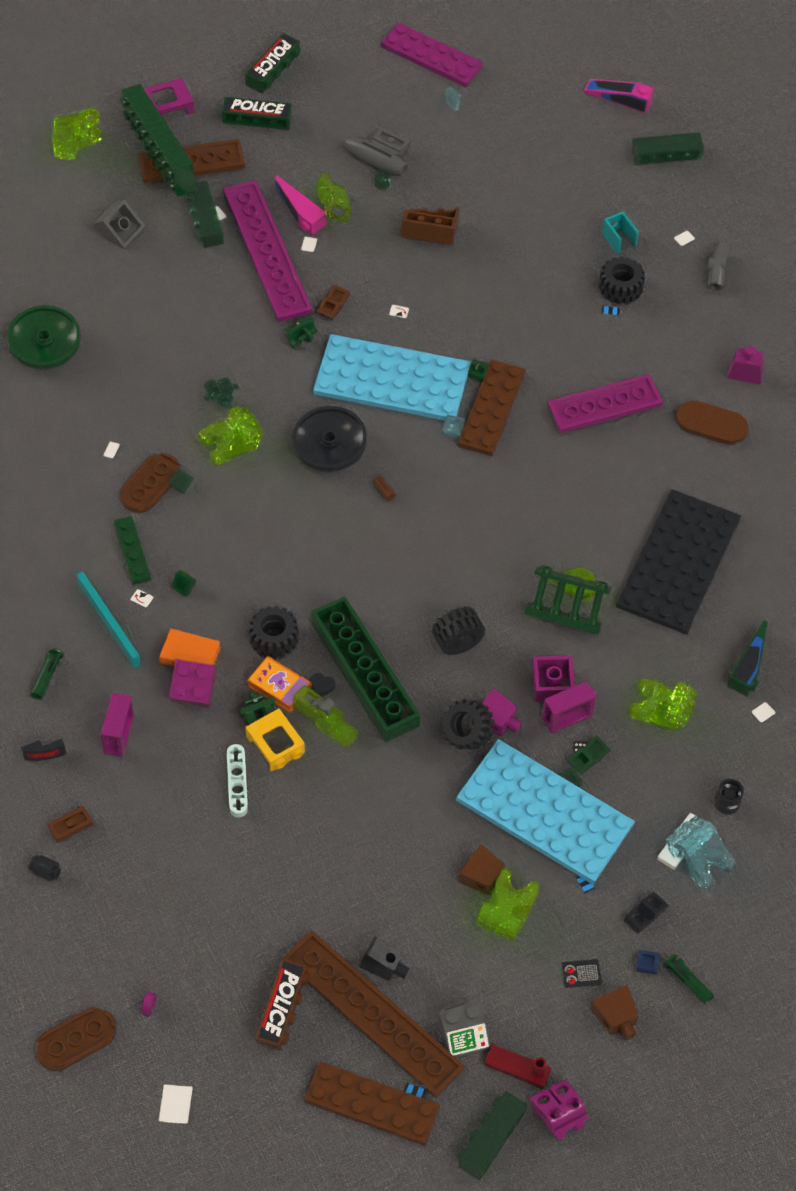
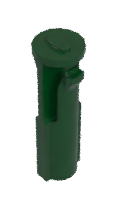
M49 648L48 653H46V661L31 691L30 696L39 700L43 698L56 667L61 664V661L58 659H62L64 656L63 652L59 649Z
M673 954L665 962L664 967L671 966L672 968H670L669 973L676 975L706 1005L714 998V994L685 966L682 958L676 960L678 955Z

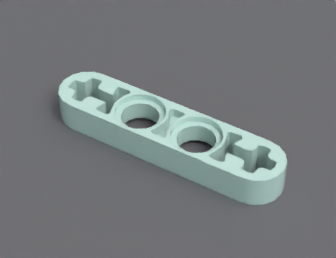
M233 744L227 749L229 808L232 816L240 818L245 816L248 811L245 751L241 745ZM235 751L238 752V762H234L233 754ZM234 768H239L242 770V773L235 776L231 771ZM235 786H241L243 791L241 793H234L232 789ZM236 800H240L241 810L236 809Z

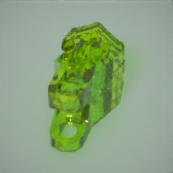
M87 108L76 114L54 118L52 144L56 158L73 159L77 157L76 151L86 149L102 138V131L96 126L100 121V114L97 109Z
M236 406L228 410L229 420L217 421L198 433L197 440L203 446L218 443L216 449L210 454L213 464L217 466L222 465L234 457L257 449L264 432L260 428V423L255 420L254 414L250 413L248 407Z
M640 679L638 681L637 691L641 696L647 697V699L640 703L633 702L630 704L627 713L631 718L651 723L672 732H677L687 725L689 717L693 713V707L696 704L697 690L686 683L678 681L673 690L655 680Z
M504 867L497 878L495 889L489 902H484L479 912L476 924L481 927L486 925L485 930L493 933L496 930L495 935L503 938L506 934V939L514 941L521 933L540 890V883L533 880L528 887L515 890L511 885L512 870Z

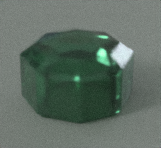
M382 172L374 176V186L378 189H387L390 186V175Z

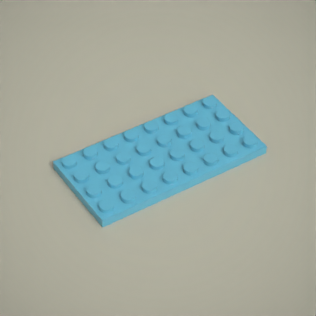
M330 334L313 395L456 422L471 361Z
M499 739L456 797V801L593 885L635 823L631 818Z

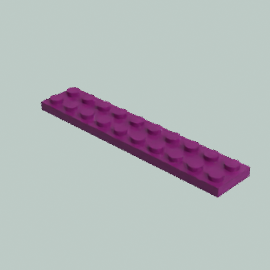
M254 180L223 188V194L278 322L311 314L312 307L257 181Z

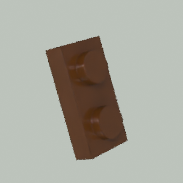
M82 806L47 825L54 839L59 843L94 824L85 807Z

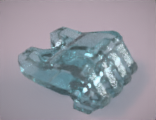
M697 816L684 822L681 827L674 830V834H671L666 839L668 850L674 858L685 856L686 866L691 877L703 890H709L714 885L715 880L710 873V865L718 866L723 872H731L735 869V860L725 848L714 825Z

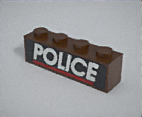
M282 959L255 1037L258 1044L280 1051L283 1045H287L290 1033H287L289 1025L293 1026L296 1013L294 1011L296 1005L300 1006L303 998L301 990L303 985H307L310 974L307 973V966Z

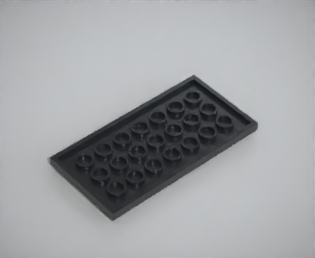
M671 489L618 599L616 608L688 635L742 515Z

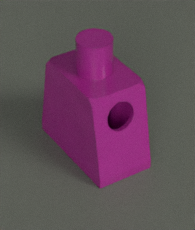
M747 346L746 349L738 348L730 362L727 378L761 385L764 371L763 353L756 351V348L753 346Z
M493 688L482 703L489 707L488 712L493 713L491 720H495V724H492L494 734L502 736L507 728L517 733L522 726V722L515 719L517 707Z

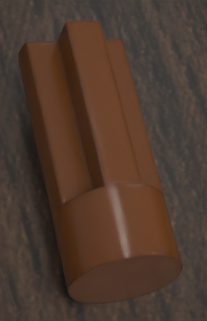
M381 475L378 478H374V484L387 501H392L396 494Z

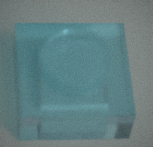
M452 87L446 88V103L454 111L460 109V94Z
M447 415L442 433L460 437L465 419Z

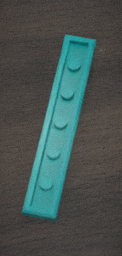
M80 572L76 574L78 586L133 668L139 667L140 656L85 573Z

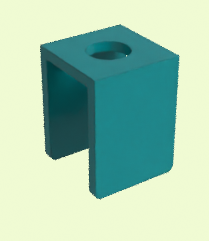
M624 211L604 219L602 235L616 254L620 253L622 242L621 237L616 232L618 229L622 230L634 247L637 246L639 231ZM617 220V222L612 226L611 223Z

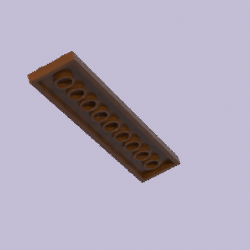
M309 932L283 957L285 960L307 966V973L310 974L308 984L434 1098H437L465 1070V1066L315 932Z

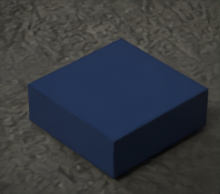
M639 950L636 972L656 975L660 953Z

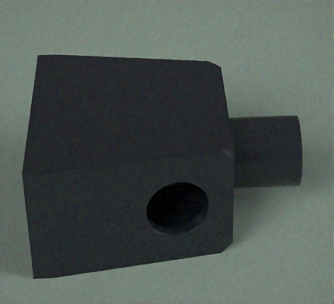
M375 936L359 965L360 968L386 980H390L393 973L405 979L410 969L399 962L403 955L401 952Z

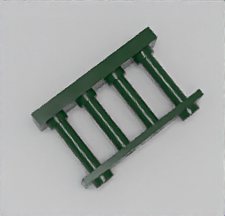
M538 566L534 572L535 575L540 576L535 599L532 603L529 602L527 604L524 614L599 634L602 622H598L597 617L603 594L609 595L612 586H608V583L604 581L593 582L553 571L549 566ZM548 578L559 581L553 606L550 608L544 607L542 604ZM566 583L577 586L572 610L569 613L562 612L560 609ZM585 588L596 591L590 617L587 618L580 617L579 614Z

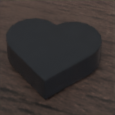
M320 673L312 675L310 679L311 687L317 698L334 691L335 680L332 677H324Z

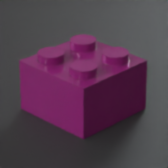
M572 656L533 657L534 702H544L546 698L575 686Z
M176 659L169 699L174 702L210 707L217 672L215 665Z

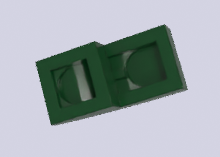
M596 735L585 747H580L567 761L580 774H583L604 758L611 749Z

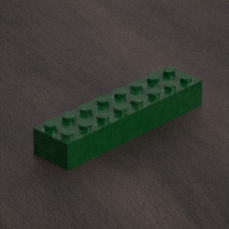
M141 84L122 89L120 101L124 107V111H122L123 117L129 121V126L131 130L135 131L138 141L141 140L143 149L148 151L150 160H154L156 169L161 171L163 180L168 182L170 191H174L177 197L196 191L193 163Z
M346 596L311 611L312 626L384 742H389L420 727V713Z

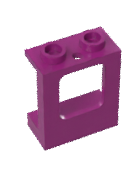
M183 78L144 88L160 115L183 108L186 109L188 115L194 113V101ZM169 88L173 89L177 97L176 101L155 105L151 96L152 93Z

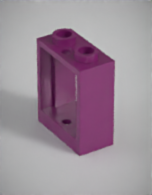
M586 681L544 700L542 719L550 733L552 734L592 717L597 698L595 689L590 687Z
M112 693L101 731L104 754L121 757L124 755L134 719L132 696H128L125 693Z

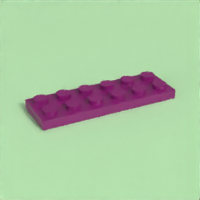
M398 23L381 42L382 48L464 87H467L483 68L482 61L401 23Z
M650 374L548 401V408L560 434L663 405L662 398Z

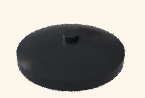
M323 406L309 411L300 418L293 431V446L298 458L308 467L324 472H334L350 467L361 458L367 445V433L362 420L352 411L338 406Z

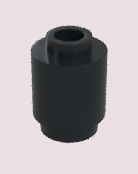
M35 855L29 864V870L33 874L50 882L53 879H57L61 872L58 862L43 855Z

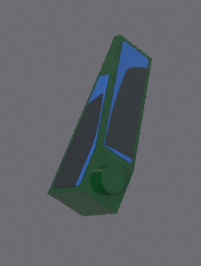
M766 620L763 621L727 682V687L748 697L751 691L754 692L759 684L757 678L768 624Z

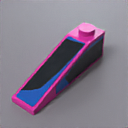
M590 79L584 89V93L647 113L652 104L654 88L633 82Z
M278 175L275 177V190L303 231L313 235L327 224V213Z

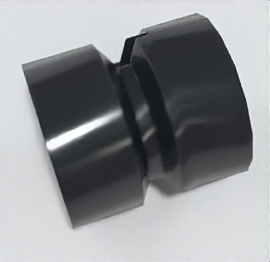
M725 779L719 784L715 797V807L719 812L730 815L739 810L744 794V788L739 781Z

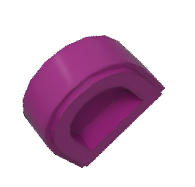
M150 991L146 993L142 1004V1015L151 1016L157 1001L156 993Z

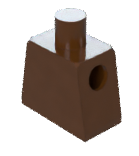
M481 844L459 873V883L485 894H490L495 886L505 892L511 881L503 877L504 863Z
M628 985L592 1001L591 1012L610 1035L621 1031L625 1040L631 1039L636 1035L633 1025L637 1023L639 1016Z

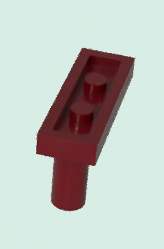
M492 1044L484 1063L486 1067L541 1089H544L552 1067L546 1066L544 1058L538 1057L535 1060H531Z

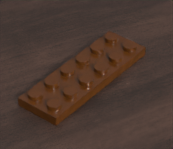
M239 139L182 147L193 163L194 176L246 168ZM148 152L138 153L143 183L164 181L161 171L156 169L154 160H150Z
M491 359L458 441V447L493 457L525 376L526 369Z
M319 1062L304 1099V1103L426 1146L440 1109V1104L323 1062Z

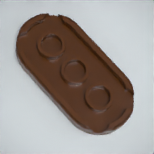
M700 401L683 403L678 408L676 415L677 423L680 424L684 431L724 444L732 445L736 444V442H741L748 433V422L741 414Z
M161 453V455L157 456L155 454L147 458L122 487V505L127 510L135 513L151 510L178 480L180 466L177 459L166 453Z
M89 1008L40 1036L35 1049L38 1062L44 1068L51 1071L67 1069L105 1048L113 1041L116 1035L115 1020L104 1009Z

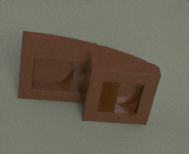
M333 285L328 296L324 297L317 313L333 320L349 298L350 291Z

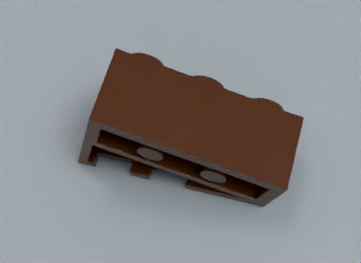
M454 207V210L438 208L437 211H427V208L406 209L402 219L401 237L453 245L459 221L460 207Z

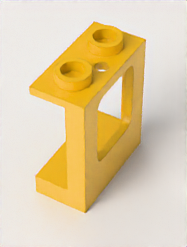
M280 709L245 727L246 738L249 742L253 741L269 762L271 772L283 768L288 762L293 759H299L305 753V743ZM277 727H282L294 742V745L279 754H274L262 736Z

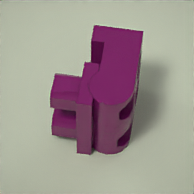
M566 1079L549 1087V1091L546 1089L530 1098L534 1114L544 1121L545 1126L557 1140L565 1138L566 1131L570 1128H573V1130L583 1128L584 1121L588 1119L583 1101ZM561 1088L565 1089L564 1094H558L557 1091ZM542 1098H546L547 1101L546 1104H540L538 1102Z

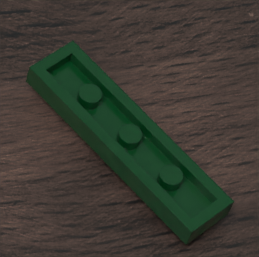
M132 516L113 520L132 584L136 585L151 581V575Z

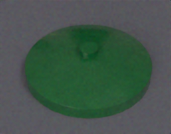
M43 305L29 308L17 315L9 326L7 340L12 355L20 363L31 368L50 369L66 363L75 355L80 345L81 336L79 325L70 313L55 306Z

